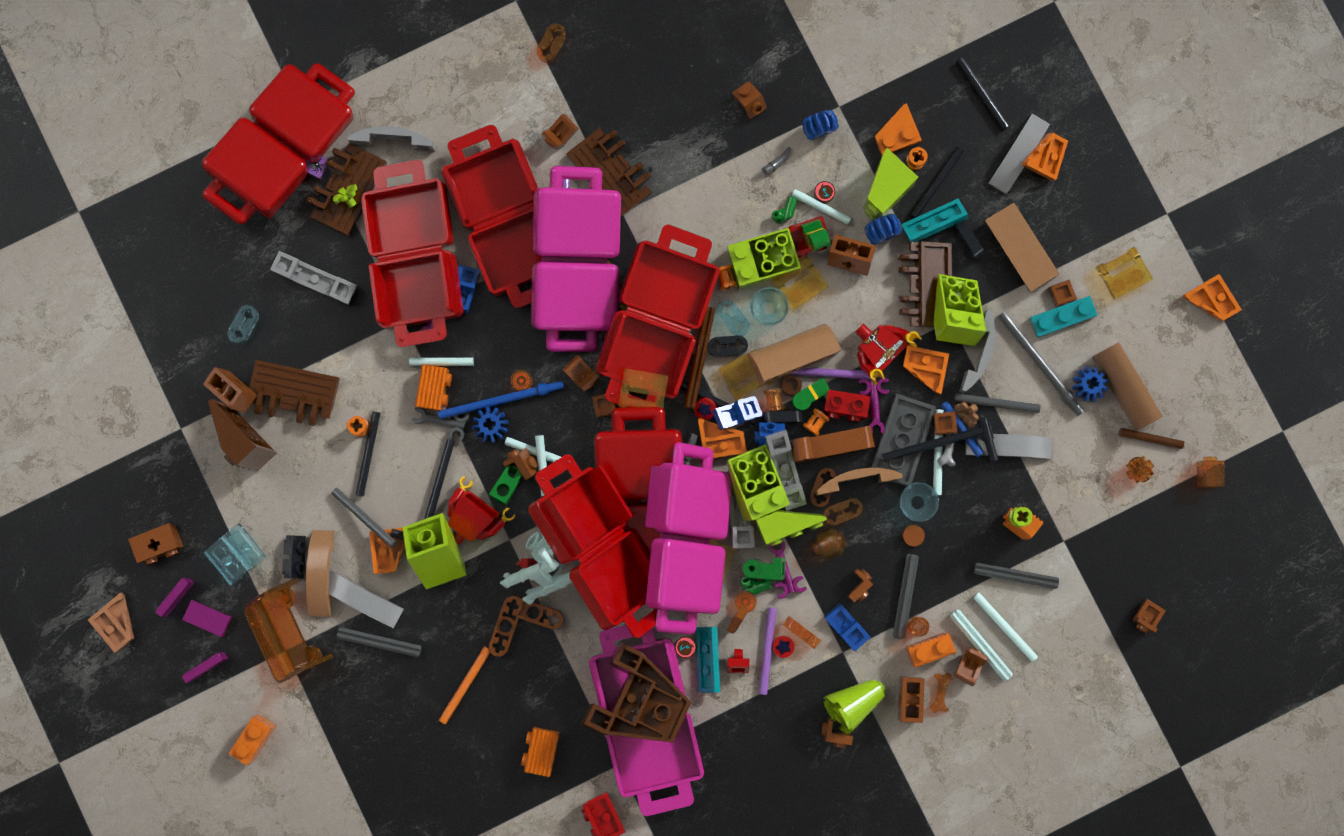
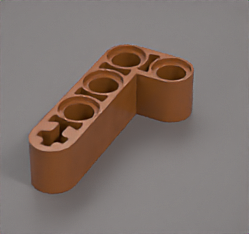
M871 426L815 437H803L790 441L795 463L875 447Z

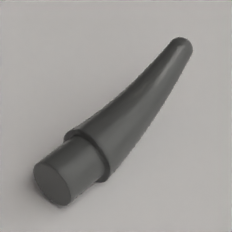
M788 147L778 158L762 168L763 173L767 175L776 171L788 157L791 148Z

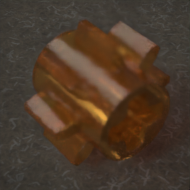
M1144 456L1134 457L1126 465L1129 469L1126 474L1130 480L1134 479L1136 483L1146 482L1154 475L1152 471L1154 465L1150 460H1146Z

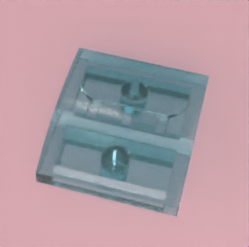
M240 523L204 552L230 586L235 584L266 557Z

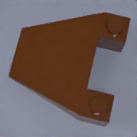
M624 643L619 644L609 662L610 666L628 674L611 711L594 703L590 704L580 725L600 735L673 743L691 701L642 652Z

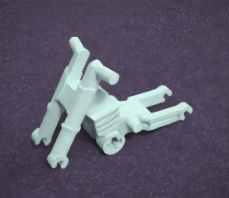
M539 532L532 534L526 543V548L531 551L533 558L538 563L513 574L507 572L503 575L505 579L500 582L505 588L520 582L523 583L527 579L537 582L540 586L528 589L525 592L527 596L522 599L528 605L532 604L536 598L547 596L549 593L565 588L568 584L572 583L569 578V572L559 575L564 564L558 561L544 536Z

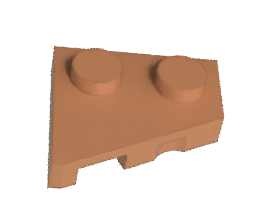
M119 593L88 619L114 653H118L134 639L126 599L123 593Z

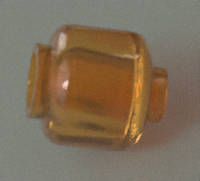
M834 528L818 533L816 535V542L813 543L815 553L817 555L821 554L826 560L842 555L844 548L847 547L842 532H838Z

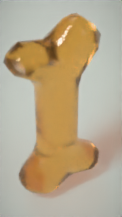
M937 673L934 675L938 681L937 696L930 709L933 713L939 710L945 713L949 711L944 702L948 683L953 680V677L950 673L945 675Z

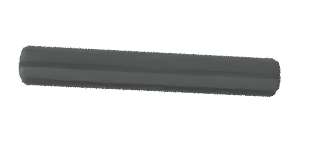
M914 554L906 555L893 630V637L905 639L919 560V556Z
M975 563L974 574L1053 589H1057L1059 586L1058 577L983 563Z
M339 628L337 632V638L340 640L419 657L421 653L420 645L347 628Z

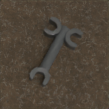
M415 407V411L421 412L422 416L420 419L412 418L414 423L421 424L425 421L451 427L452 429L448 434L449 438L452 439L455 432H460V441H464L465 432L463 430L465 429L466 422L470 419V412L466 413L462 419L458 415L454 416L455 420L450 418L439 419V416L426 413L424 409Z

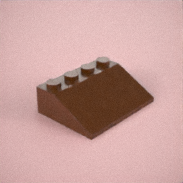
M213 399L208 401L221 449L226 454L224 458L232 466L236 465L244 469L259 471L277 454L237 410L230 409L226 404Z

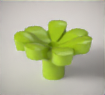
M356 184L349 185L346 190L344 187L339 189L338 192L340 194L335 195L333 201L336 204L341 201L346 202L350 208L355 206L356 201L353 197L358 189Z

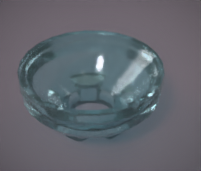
M765 287L753 295L750 302V310L757 322L765 326L779 324L785 319L789 310V303L782 291L774 287ZM769 302L775 306L774 313L765 314L762 307L765 303Z
M913 483L907 486L901 493L900 508L903 514L910 520L916 522L927 521L936 514L939 507V498L936 491L928 484ZM915 496L923 499L924 505L920 509H915L911 504Z

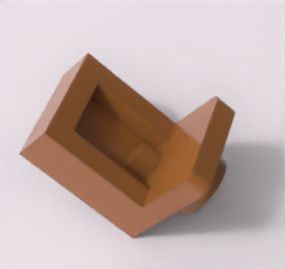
M749 81L732 92L734 99L745 109L750 119L767 108L762 94Z
M561 114L554 124L541 134L545 137V142L549 146L559 148L564 147L579 128L566 114Z
M578 355L562 369L583 391L591 389L599 378V375Z
M527 448L520 451L514 449L506 455L508 458L503 462L504 466L515 462L525 480L532 477L538 471L537 461L530 455Z
M855 569L853 573L861 582L847 595L854 603L857 600L861 602L869 594L867 590L873 585L870 582L872 577L864 569L861 571Z
M1145 599L1132 621L1137 624L1136 628L1146 634L1148 632L1156 633L1158 630L1156 626L1166 610Z
M968 648L961 656L954 677L973 687L988 657L977 649Z
M827 718V722H823L821 735L824 736L825 741L833 742L834 747L846 748V744L852 745L853 736L851 734L832 732L833 719Z

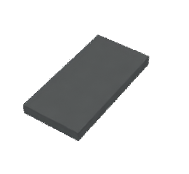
M896 393L871 468H884L902 473L903 478L890 482L910 488L922 452L884 462L882 454L925 442L936 406Z

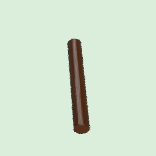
M1120 428L1119 436L1179 449L1184 447V441L1125 428Z

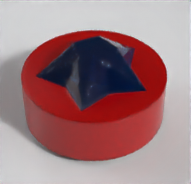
M704 397L699 399L694 408L695 415L704 420L712 418L716 404L710 398Z
M779 636L774 640L772 648L778 657L786 658L793 653L794 643L787 636Z

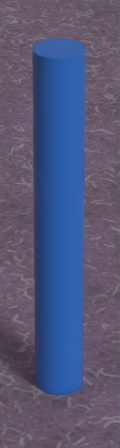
M948 401L941 405L945 412H955ZM956 414L957 430L959 432L968 430ZM974 438L965 440L977 458L984 454Z

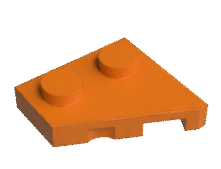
M1220 274L1182 295L1184 299L1221 322L1242 310Z

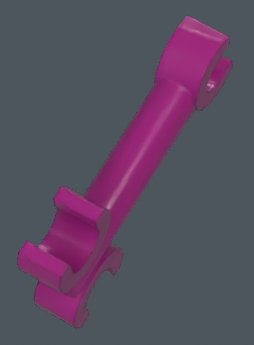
M887 378L877 381V385L866 379L858 381V384H865L867 387L866 391H859L860 395H867L870 392L872 423L869 426H871L872 433V428L875 425L879 426L880 434L884 433L885 430L883 423L880 422L878 393L882 395L889 393V390L881 389V383L889 382Z
M784 541L780 543V550H775L773 546L769 545L770 551L776 557H785L783 551L786 545ZM786 559L784 583L778 582L774 585V588L781 586L784 589V593L777 596L780 599L785 598L789 593L807 590L806 587H797V581L804 579L803 576H797L792 580Z

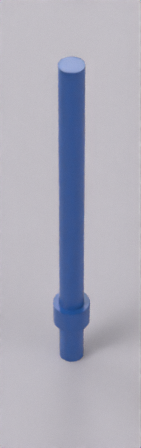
M563 381L550 384L541 383L537 384V387L438 411L439 419L540 395V397L545 396L549 392L564 389Z

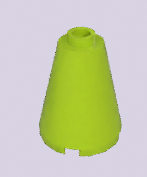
M871 679L825 696L823 698L826 700L824 705L833 722H839L841 726L838 728L848 735L885 697L884 692L886 690L879 680Z

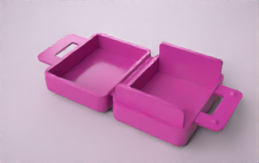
M553 166L550 170V187L538 188L534 192L533 252L538 256H542V261L535 263L532 268L531 324L535 329L546 330V347L551 352H595L598 348V331H608L612 316L618 311L619 268L614 264H607V258H615L620 252L621 195L616 190H602V171L599 168ZM563 179L590 180L589 189L562 188ZM559 330L586 331V339H559Z
M677 442L674 445L672 463H663L661 466H652L645 526L655 528L661 535L660 538L653 540L651 546L646 604L649 608L657 609L656 630L658 632L692 635L696 631L698 613L716 614L720 610L725 550L721 546L709 545V539L723 540L727 536L732 480L730 473L712 469L714 455L712 449ZM684 456L701 459L702 467L683 464ZM668 610L687 612L686 621L667 620Z
M626 625L603 630L599 635L603 654L595 655L589 660L598 705L608 711H611L628 675L609 665L616 650L614 641L633 637ZM651 628L641 636L643 644L631 647L642 652L686 696L673 641L669 638L656 640L653 628ZM689 712L686 713L673 743L606 735L619 793L623 797L637 795L642 815L650 816L693 804L694 797L690 782L701 779L704 775V768ZM677 785L679 795L651 801V791Z

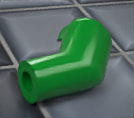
M787 197L785 208L778 211L774 210L772 212V219L776 223H784L794 216L797 198Z
M744 576L740 580L741 587L755 595L773 588L770 579L758 582L753 578Z

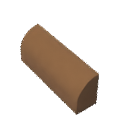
M1015 203L1010 204L985 220L1030 292L1059 275L1056 267Z
M822 324L751 352L747 356L759 384L763 385L833 357L841 351V348L830 327L827 324Z
M1119 342L1092 357L1099 370L1105 372L1104 378L1109 379V387L1135 430L1141 429L1163 417Z

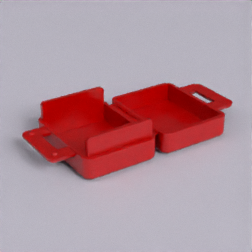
M319 63L313 64L306 73H303L291 64L284 66L250 105L249 112L254 122L247 118H239L203 159L202 166L205 172L213 178V181L203 191V198L237 224H244L256 210L263 216L271 219L306 178L308 173L306 161H319L353 121V112L347 103L355 95L354 88ZM320 78L339 92V95L336 97L315 81ZM223 187L246 202L241 209H238L218 194Z
M488 125L449 141L447 147L454 163L442 167L441 175L463 227L467 230L474 229V232L470 233L468 240L490 293L494 296H499L507 292L511 304L515 308H520L532 303V289L521 293L519 287L532 282L533 265L542 261V256H538L533 252L534 192L538 189V185L520 142L514 138L502 142L497 128L494 125ZM488 139L491 148L465 158L462 149Z
M421 160L377 167L373 172L375 190L364 192L361 197L368 252L379 260V262L369 264L376 322L382 328L394 329L396 344L399 347L443 340L447 336L445 320L458 318L463 314L456 256L448 250H442V247L450 246L454 240L446 185L436 178L426 180L424 164ZM412 174L413 183L387 187L386 178ZM433 322V329L407 333L406 327Z
M667 224L663 226L657 244L647 240L637 244L619 296L620 302L628 306L627 310H619L613 314L595 367L598 374L611 378L605 394L608 401L628 408L657 407L660 396L675 398L678 395L695 345L694 336L689 334L690 329H697L702 325L719 275L718 267L707 262L712 248L711 240ZM672 239L697 248L695 258L670 249L669 246ZM622 383L649 391L646 400L621 392Z
M662 407L615 408L611 413L612 431H600L594 437L595 467L603 466L633 515L631 519L626 521L622 529L625 533L628 531L634 532L650 557L652 542L654 539L660 538L661 535L655 528L645 526L652 466H661L663 463H672L674 445L677 442L682 443V434L678 429H666L665 411ZM652 420L653 429L625 430V421Z
M566 454L536 473L535 480L544 496L529 505V514L561 564L567 565L577 559L579 560L580 564L570 570L569 578L600 628L608 630L624 622L631 635L635 638H640L656 625L657 609L655 608L639 622L633 616L634 612L646 604L650 557L636 534L632 531L625 533L622 529L626 521L631 519L633 515L603 466L589 467L581 471L574 458L570 454ZM568 470L572 478L554 489L550 480Z

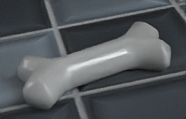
M955 443L945 445L943 455L937 459L940 466L945 464L950 467L955 466L956 463L952 458Z

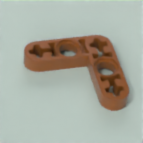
M517 596L506 598L489 643L490 652L498 657L508 652L519 618L549 629H557L563 624V614L556 609L535 602L528 605L522 600L523 598ZM514 599L517 600L516 604L519 605V608L514 609L512 615H516L515 620L511 617L503 616L504 612L509 614L510 607L507 605L508 602H513ZM531 606H536L540 611L536 619L528 616L527 612ZM544 609L548 610L545 615L553 616L556 613L560 622L555 623L554 626L551 625L550 620L545 618L544 623L540 622ZM503 620H509L512 623L511 631L503 632L501 630L500 624ZM497 632L503 636H509L508 640L503 639L502 645L505 649L500 650L499 653L493 647L494 643H498L501 638L496 637Z

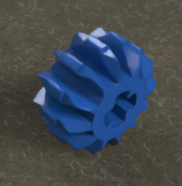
M832 110L815 113L805 118L802 122L804 134L809 140H815L832 134L839 127L837 116Z
M887 214L871 221L865 226L866 236L871 244H880L901 233V223L897 219L896 214Z
M1086 366L1084 371L1078 370V376L1072 378L1077 383L1072 386V389L1079 390L1075 396L1079 397L1083 394L1082 401L1084 402L1088 399L1091 402H1095L1097 398L1102 399L1104 397L1102 392H1107L1109 389L1103 385L1108 383L1109 379H1102L1105 372L1103 371L1098 374V367H1094L1091 371V368ZM1092 380L1091 384H1094V387L1088 388L1089 384H1086L1087 381Z
M486 407L485 415L479 410L478 414L481 418H473V421L479 423V425L472 426V429L480 430L476 433V437L479 438L484 435L483 442L486 443L490 436L491 442L495 443L496 435L502 440L503 436L500 432H508V429L502 426L509 424V421L502 420L505 417V413L502 412L498 415V408L495 407L491 414L490 408ZM489 420H491L493 423H496L495 427L492 426L494 428L493 430H490L488 427H485L486 423L489 424Z

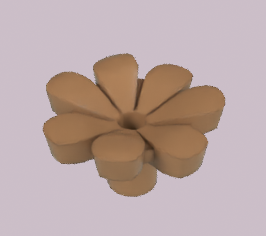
M965 402L954 406V409L957 411L956 414L962 419L963 424L973 428L979 419L975 413L978 407L975 404L968 406Z

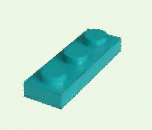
M956 199L901 224V228L909 242H918L968 219V213L960 200Z
M1087 296L1032 316L1029 320L1036 338L1096 317L1098 314L1091 297Z
M696 627L698 692H720L717 627Z

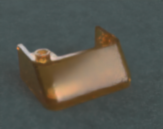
M297 578L266 590L244 607L245 616L273 678L278 683L290 680L333 658L332 653L322 657L320 649L313 645L307 647L290 608L294 606L296 597L290 588L299 582Z

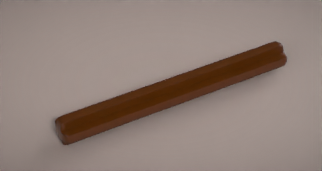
M707 307L699 329L684 401V407L687 409H694L696 405L715 309L712 307Z

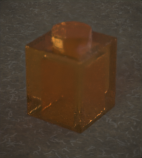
M1209 456L1203 457L1202 461L1196 462L1197 487L1218 488L1225 486L1224 461H1219L1217 457Z

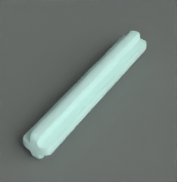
M958 609L950 615V618L974 647L988 657L987 662L1003 681L1010 679L1013 673L964 614Z

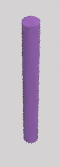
M803 368L790 373L796 376L871 380V377L864 371Z
M769 607L758 693L767 695L777 610V608Z

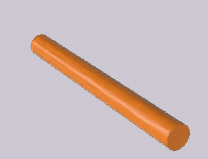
M483 647L439 718V721L443 724L448 722L489 656L490 650L488 647Z

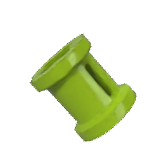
M1019 507L1012 509L1009 514V521L1015 527L1027 526L1032 522L1033 515L1028 508ZM1018 513H1024L1025 516L1022 518L1024 521H1017Z

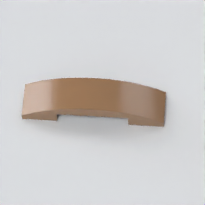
M884 468L856 469L827 481L815 491V494L818 496L839 491L838 483L877 475L878 483L901 479L903 476L902 473Z
M312 531L306 568V598L309 616L331 617L332 596L329 595L331 552H334L335 531Z

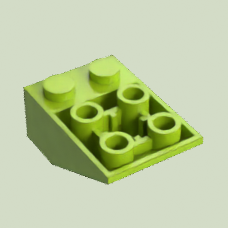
M789 228L727 246V253L733 266L739 290L801 269Z
M942 274L937 276L934 311L936 340L976 346L986 333L977 280Z
M766 444L727 460L736 502L744 522L753 521L790 505Z
M776 510L754 521L762 541L765 544L774 546L783 542V537L789 535L793 538L803 534L802 530L805 528L813 530L823 526L822 522L827 520V518L821 514Z

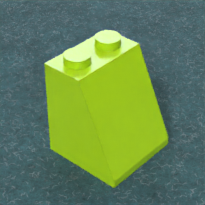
M888 148L884 151L879 161L863 207L864 213L871 220L885 216L914 186L918 179V176Z
M443 513L402 527L407 560L426 589L466 576L464 558Z

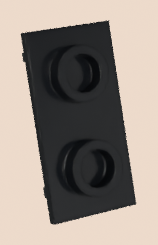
M286 535L283 555H290V559H283L282 574H284V578L304 579L306 536Z

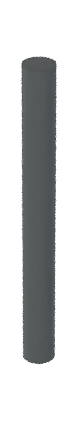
M957 393L954 396V402L1040 412V404Z
M338 488L332 491L331 494L390 548L396 545L397 541Z

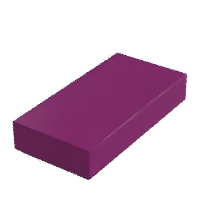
M181 578L156 609V613L161 617H167L195 582L190 578Z
M191 600L182 620L223 637L232 617L195 600Z
M225 652L217 653L185 673L182 678L185 683L193 682L229 658Z

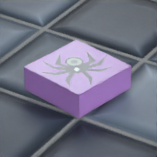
M321 157L317 162L307 160L308 174L322 180L328 168V165L325 164L328 159Z

